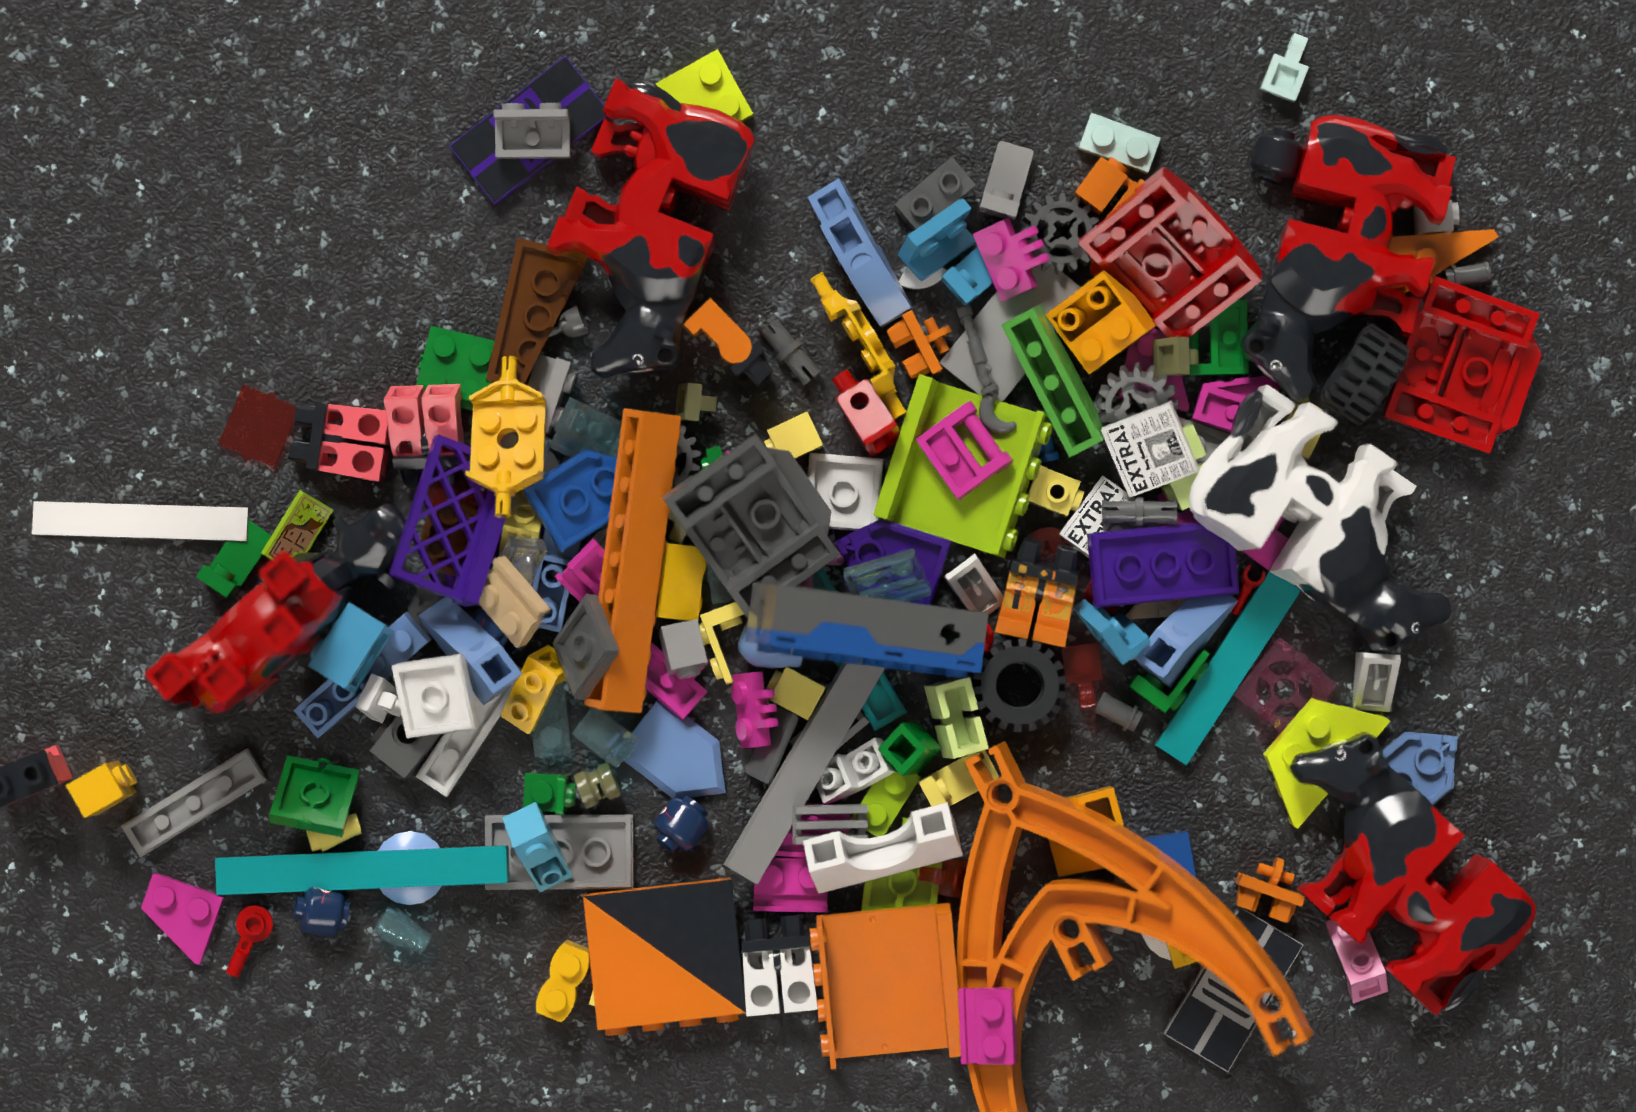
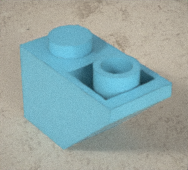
M536 802L502 818L512 847L539 892L573 877L551 827Z

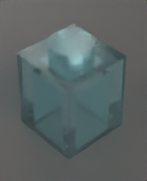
M594 707L589 710L572 732V735L601 759L616 768L621 762L630 757L634 750V745L639 740L635 734L609 713Z

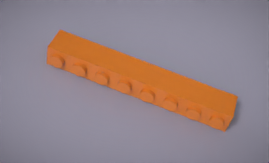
M623 409L598 596L620 652L584 701L586 706L602 710L642 713V705L646 697L647 668L651 660L652 631L656 623L657 593L661 585L662 556L666 548L667 519L671 511L662 499V496L672 489V481L676 474L675 459L677 444L681 437V416Z

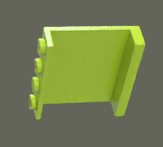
M919 374L873 515L1005 558L1007 551L1011 552L1015 547L1018 537V530H1015L1019 515L1024 516L1027 510L1030 495L1026 494L1030 480L1035 481L1039 474L1041 459H1038L1042 444L1047 445L1053 425L1049 423L1050 419L1045 412L1039 410L1034 412L996 400L993 404L995 415L1002 421L1015 422L1017 427L1011 432L1004 434L994 433L988 429L987 431L1002 452H1008L1013 459V463L1002 472L987 480L962 500H958L915 439L969 401L978 410L976 415L980 419L979 406L983 397L979 394L939 383L931 377ZM964 423L958 425L955 430L983 467L991 460Z

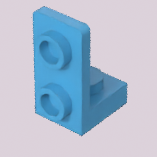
M978 247L957 266L951 267L941 278V281L963 306L969 305L993 283Z

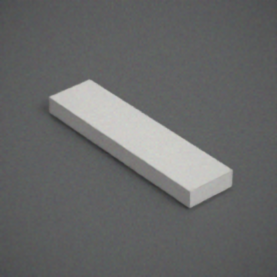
M513 686L484 706L473 692L480 726L470 730L444 733L416 777L448 797L500 718L501 711Z

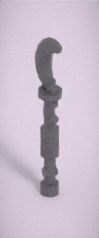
M971 305L958 308L959 319L963 320L969 339L967 344L973 364L978 368V374L984 387L980 391L983 397L979 406L980 420L988 430L994 433L1004 434L1016 429V423L1000 420L993 410L995 398H998L999 387L997 384L992 385L988 375L992 367L986 364L988 359L981 338L977 337L971 317L973 315Z

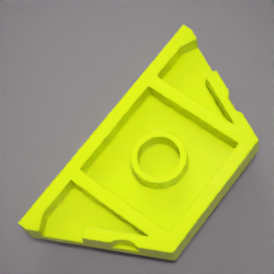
M1311 698L1263 753L1267 766L1274 776L1275 787L1284 802L1289 815L1287 818L1292 826L1298 829L1328 794L1318 786L1302 784L1294 778L1290 769L1294 757L1298 753L1316 751L1333 742L1351 738L1361 732L1370 733L1377 738L1390 723L1388 718L1379 714L1375 715Z

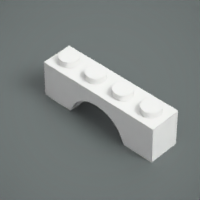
M948 803L913 811L908 821L902 827L880 837L854 838L837 831L803 840L809 873L818 893L963 856L956 823Z

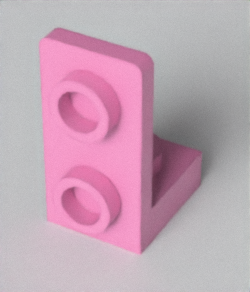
M1332 919L1328 920L1326 928L1346 974L1348 992L1352 1002L1356 1003L1388 992L1386 971L1369 930L1367 939L1360 945Z

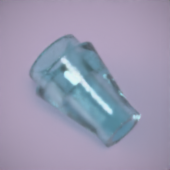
M389 906L382 913L373 931L380 936L381 941L412 949L420 954L424 951L432 935L421 928L398 907L394 910Z

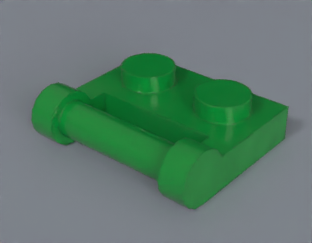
M1247 300L1235 301L1209 322L1210 364L1190 365V374L1181 376L1249 374L1248 360L1241 355L1240 341L1248 331ZM1199 330L1189 337V349L1198 350V360Z

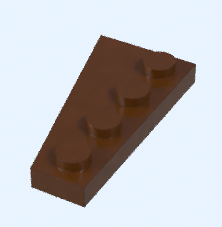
M517 238L486 377L487 383L499 381L502 374V357L507 356L509 359V356L518 358L516 379L525 385L588 260L587 256L578 251H567L556 256L548 252L547 244Z

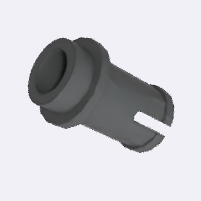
M1488 262L1456 267L1452 264L1449 269H1445L1442 272L1443 279L1468 288L1492 284V274Z
M1103 692L1094 710V713H1098L1122 726V731L1124 732L1127 729L1134 732L1143 715V712L1137 709L1138 705L1135 704L1132 707L1108 695L1106 692Z

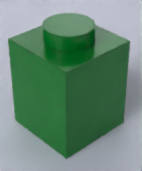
M918 722L901 723L878 748L880 753L902 776L918 774L942 749Z

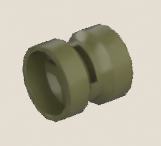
M609 762L598 765L597 769L593 772L582 771L574 774L575 783L586 809L596 806L601 799L608 798L611 800L621 796L618 782Z

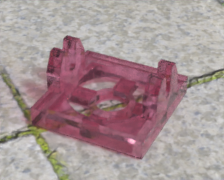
M1279 637L1241 682L1233 695L1278 733H1281L1296 715L1280 717L1274 715L1273 712L1280 703H1292L1299 710L1306 705L1308 701L1299 694L1298 681L1306 672L1312 683L1311 698L1324 701L1337 684L1325 675L1318 665L1309 661L1306 655L1295 650ZM1282 661L1297 664L1289 675L1277 676L1268 669L1270 665ZM1260 677L1269 684L1271 696L1264 705L1260 703L1257 694V685ZM1286 678L1294 684L1295 690L1291 698L1281 700L1274 694V685L1279 679Z

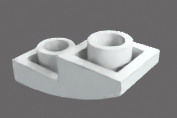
M873 738L847 755L837 754L832 757L816 784L823 804H830L850 796L896 772L891 763L878 750L883 743V739Z

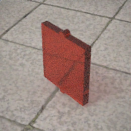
M243 384L218 444L242 453L244 459L253 458L276 467L294 424L296 406L277 399L275 393L265 394Z

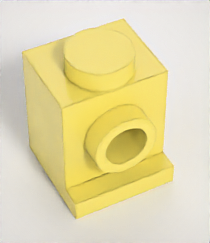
M1041 466L1039 474L1035 481L1032 480L1027 494L1030 495L1029 503L1067 517L1070 510L1076 512L1079 508L1085 491L1078 489L1081 481ZM1059 485L1063 488L1064 495L1061 499H1055L1051 496L1050 489L1052 486Z

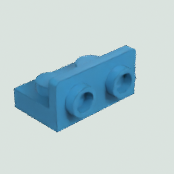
M960 198L910 233L897 254L920 281H924L974 245L975 239L966 229L967 224L965 223L972 208L963 198Z
M1085 599L1073 607L1094 638L1122 665L1138 657L1144 648L1151 643L1149 637L1122 612L1111 619L1103 607L1094 608Z

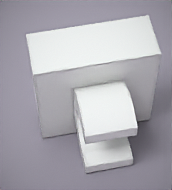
M371 673L355 707L370 719L383 723L387 713L397 717L401 715L396 688L384 678Z

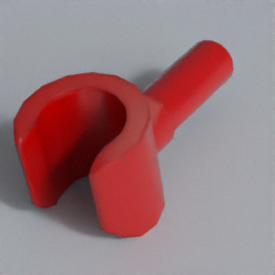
M1252 564L1247 566L1240 575L1243 585L1237 598L1238 602L1231 610V613L1237 616L1240 615L1252 589L1258 587L1265 579V571L1263 570L1257 582L1249 580L1247 573Z

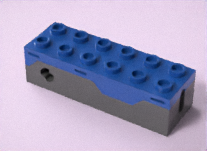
M753 582L745 642L757 643V651L789 656L792 653V656L967 679L968 671L981 673L983 656L989 653V650L992 648L994 634L991 626L987 623L989 613Z

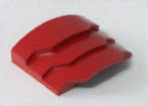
M1162 167L1137 187L1133 195L1078 240V244L1091 256L1090 273L1096 277L1102 271H1106L1133 293L1153 319L1152 321L1157 325L1156 327L1168 338L1192 336L1262 281V270L1228 225L1191 187L1165 167Z
M1436 276L1431 277L1427 291L1423 295L1418 308L1413 332L1407 337L1405 345L1410 348L1409 358L1388 393L1382 417L1490 454L1496 436L1518 424L1530 385L1542 357L1533 336L1540 313Z

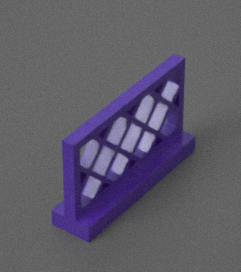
M437 434L434 435L389 575L453 599L452 602L461 606L477 605L506 517L499 518L495 516L496 495L494 492L485 488L482 496L480 489L484 487L477 485V483L467 477L466 471H470V460L466 461L464 455L471 457V447ZM442 446L453 450L460 464L444 472L438 460ZM435 469L437 476L432 478ZM462 469L471 489L455 496L446 476ZM440 480L449 500L433 507L427 495V490L430 484ZM473 493L479 509L476 516L466 520L457 500ZM451 504L460 524L444 531L435 511ZM424 505L426 511L420 513L422 506ZM428 515L437 535L421 542L415 527L418 519ZM474 522L473 527H472V530H471L470 527H469V524H471V523ZM462 528L468 543L465 551L455 555L446 535ZM412 539L415 546L409 548ZM440 539L448 559L432 566L424 546ZM417 550L426 569L416 575L402 570L406 555ZM463 557L460 565L457 559ZM451 563L457 576L453 589L441 585L435 570ZM428 574L430 580L424 579L422 577Z

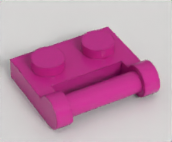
M971 401L961 405L915 439L958 500H962L987 480L1002 472L1013 463V459L1008 452H1002L976 415L978 410ZM961 423L966 425L991 460L983 467L955 430Z

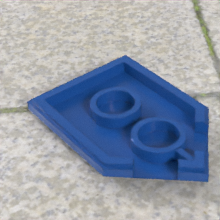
M585 449L543 475L540 481L523 489L529 503L561 552L608 524L617 457Z

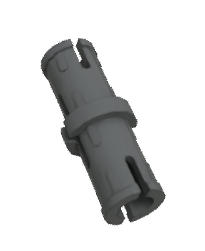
M776 315L771 316L766 321L776 333L773 334L764 323L757 328V331L763 335L778 353L776 358L780 362L784 361L803 386L807 385L812 379L803 370V367L813 377H817L822 370L801 348L802 342L798 338L796 340L793 339Z
M1136 498L1135 501L1102 500V524L1130 523L1135 524V527H1143V524L1177 525V501H1143V498Z

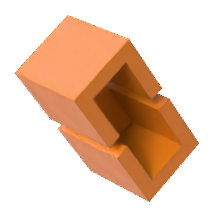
M1101 156L1074 192L1073 197L1078 196L1080 198L1079 202L1085 206L1090 205L1092 207L1091 210L1099 216L1121 186L1127 189V191L1113 210L1133 195L1135 189L1145 181L1140 179L1138 183L1133 182L1126 175L1128 169L1122 163L1112 157L1107 161Z

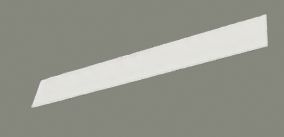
M34 501L32 535L247 541L248 508Z

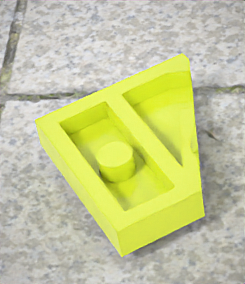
M718 49L656 83V86L669 93L679 103L716 109L742 122L753 116V112Z

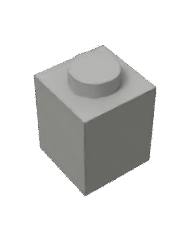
M698 619L662 626L658 635L668 676L678 674L679 679H686L699 675V669L704 668L708 661Z

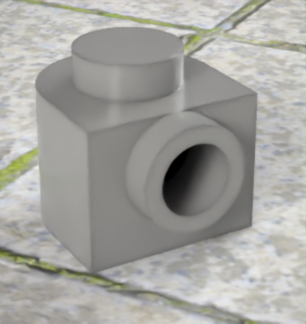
M1449 200L1445 219L1440 225L1430 223L1423 211L1413 205L1415 236L1452 233L1454 225H1459L1458 202L1452 203V200Z

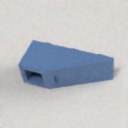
M1229 594L1187 599L1154 631L1149 638L1151 643L1135 658L1143 670L1172 689L1237 604L1238 600Z
M444 597L417 616L446 656L465 653L472 691L483 706L513 686L522 675L501 644L489 635L459 605L452 602V599Z

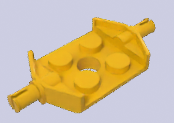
M824 272L812 277L810 281L820 295V301L830 321L832 322L844 314L845 318L842 319L841 324L851 341L859 339L864 347L860 355L871 373L879 372V375L870 381L881 401L884 402L894 420L902 416L907 411L896 395L897 390L894 386L895 364L889 358L878 336L862 313L859 304L856 301L842 297L836 289L833 290Z
M507 356L502 357V374L499 381L469 396V400L473 404L470 471H466V475L471 481L494 492L496 495L495 516L499 518H504V516L506 518L511 517V497L515 496L516 492L540 481L544 474L547 399L541 392L520 383L516 379L518 358L509 356V359ZM510 432L517 433L519 439L513 448H501V439L504 435Z

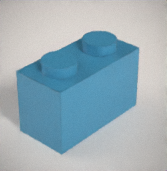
M348 603L340 617L331 625L332 629L325 640L321 639L314 646L310 655L312 660L308 666L354 694L394 631L356 606Z

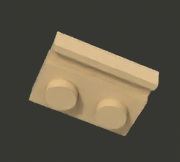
M504 555L493 560L492 563L494 565L489 569L478 604L514 646L519 648L527 645L542 623V617L551 608Z

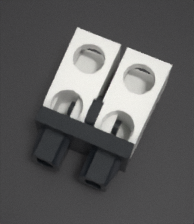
M801 915L781 917L782 937L768 938L766 918L749 919L746 921V940H742L746 1016L780 1013L778 976H781L784 1013L818 1010L809 934H805Z

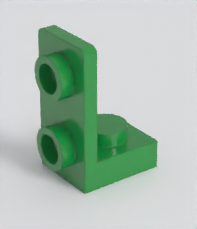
M247 519V541L227 540L211 565H203L196 578L224 597L234 598L263 556L261 552L270 539L271 534Z
M1202 649L1166 695L1161 692L1165 685L1149 673L1144 678L1139 674H1135L1127 686L1161 712L1166 713L1169 708L1175 711L1187 696L1183 689L1191 678L1197 682L1210 664L1205 661L1209 653Z
M525 773L523 808L536 802L541 811L556 812V815H564L568 812V807L575 806L576 783H570V775Z

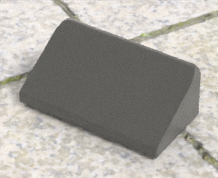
M776 706L777 711L770 712V717L778 719L779 725L769 727L771 745L755 747L746 767L747 774L766 784L772 782L799 719L797 714Z

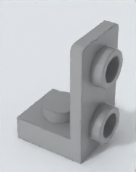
M1004 141L998 143L978 212L1002 219L1009 218L1010 221L1014 222L1034 154L1032 149Z

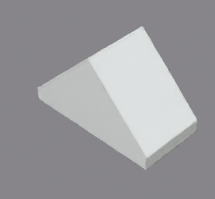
M975 554L943 577L968 611L990 614L1002 605L1004 596Z
M1356 652L1353 708L1357 710L1390 712L1401 662L1400 655Z

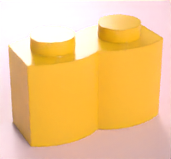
M566 940L557 949L550 964V977L541 987L537 996V1013L559 1022L566 1019L577 1001L578 984L583 980L590 968L589 948Z

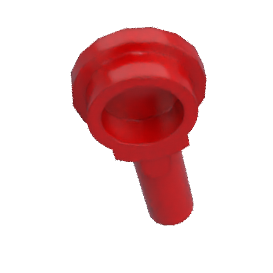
M257 905L248 906L237 916L236 928L241 938L225 971L229 975L239 978L254 943L266 939L272 932L274 925L273 917L264 907Z

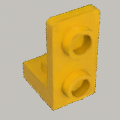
M550 645L539 649L527 657L521 670L522 675L515 682L501 711L502 718L526 734L534 731L555 686L567 680L557 653Z

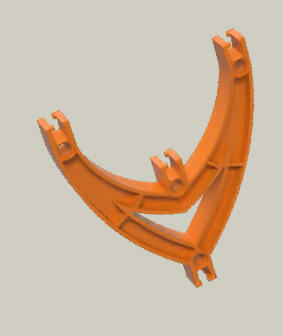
M1006 741L987 749L990 755L994 754L1002 774L1001 777L995 780L982 761L985 759L983 753L964 761L985 804L970 851L960 904L957 936L958 990L961 987H1014L1018 1062L1014 1065L967 1064L980 1112H1029L1022 1081L1021 1040L1024 1015L1034 979L1052 942H1054L1072 981L1082 977L1092 969L1095 971L1112 961L1113 958L1095 923L1117 926L1148 935L1175 947L1204 965L1224 981L1247 1005L1273 1056L1283 1052L1292 1044L1289 1038L1283 1040L1275 1022L1281 1017L1288 1019L1297 1034V1037L1292 1039L1295 1046L1308 1041L1313 1035L1291 988L1268 954L1235 915L1180 864L1148 841L1108 817L1075 801L1026 783ZM1000 784H1006L1011 788L1013 793L1011 802H1005L1000 798L998 793ZM1022 829L1051 839L1084 855L1129 883L1096 879L1053 880L1045 885L1026 907L1002 946L1008 884ZM1066 919L1074 920L1079 925L1080 932L1077 937L1071 936L1066 932L1064 927ZM1080 942L1086 944L1096 961L1091 966L1090 964L1083 966L1076 945ZM1271 993L1276 995L1281 1002L1280 1010L1275 1011L1267 1008L1263 1000L1264 994Z

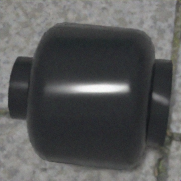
M1274 128L1273 134L1265 133L1258 136L1250 159V166L1256 172L1255 177L1257 179L1282 186L1284 181L1295 178L1303 154V148L1298 142L1294 141V133Z

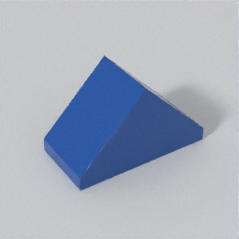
M1187 831L1143 838L1180 864L1196 878Z

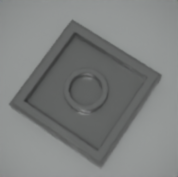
M586 594L552 642L574 699L586 700L620 652L598 596Z

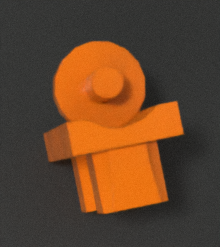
M912 310L902 314V320L895 323L886 333L895 349L913 340L919 353L902 361L910 379L918 378L919 374L926 375L930 373L932 377L940 373L942 367L930 344L934 342L939 354L950 350L944 339L946 335L952 332L950 326L947 325L939 329L934 318L931 317L923 322L929 332V335L925 336Z
M1276 857L1272 866L1260 862L1258 864L1256 873L1267 876V882L1238 872L1235 883L1239 885L1235 905L1255 912L1262 893L1272 896L1274 899L1268 916L1285 923L1290 921L1297 905L1303 906L1306 896L1277 886L1279 881L1291 885L1295 874L1283 870L1284 859Z

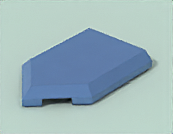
M659 700L656 701L616 753L618 757L672 799H683L684 796L691 798L726 793L719 740L688 716L683 720L679 719Z
M1404 732L1382 750L1384 756L1390 761L1388 764L1426 796L1433 805L1453 789L1455 751H1457L1458 736Z

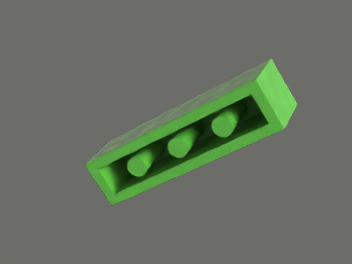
M1040 304L1001 324L1068 456L1071 457L1103 441L1104 436L1101 429L1105 425L1103 422H1100V415L1054 326L1045 314L1047 313L1043 305Z

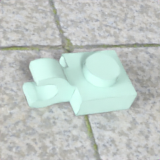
M1294 33L1288 44L1285 56L1273 54L1260 90L1291 102L1296 101L1309 68L1299 63L1308 38Z

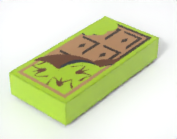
M299 490L261 553L271 560L281 551H287L291 556L307 553L333 512V509Z

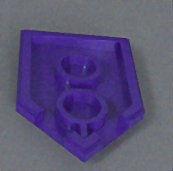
M880 518L834 543L841 556L843 555L858 588L901 602L931 606L951 541Z

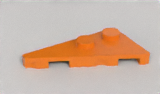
M1494 229L1452 232L1449 234L1392 237L1389 251L1395 254H1412L1418 259L1423 257L1435 258L1431 278L1450 267V265L1455 264L1497 239L1499 236ZM1405 286L1391 287L1401 290L1403 293L1409 291Z

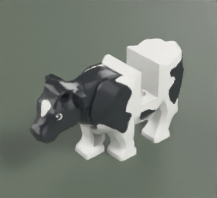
M1269 385L1258 387L1257 391L1247 395L1241 401L1233 419L1230 436L1206 460L1191 486L1189 504L1194 518L1207 530L1229 542L1238 551L1261 548L1280 516L1293 523H1296L1297 520L1300 521L1269 571L1296 586L1308 598L1354 624L1352 632L1359 637H1363L1368 648L1374 652L1383 654L1392 652L1399 645L1416 638L1428 627L1445 622L1452 612L1449 599L1445 595L1436 592L1423 593L1390 578V564L1387 553L1388 533L1385 520L1392 502L1401 496L1412 494L1417 486L1395 472L1394 468L1398 463L1371 444L1359 446L1355 453V460L1348 465L1345 478L1340 483L1327 473L1307 466L1301 454L1304 444L1317 434L1333 430L1337 421L1313 404L1305 403L1298 406L1293 418L1275 427L1277 422L1292 412L1296 404Z

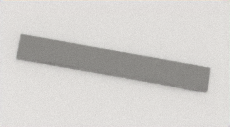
M842 663L723 865L751 882L758 884L793 825V806L805 805L885 668Z

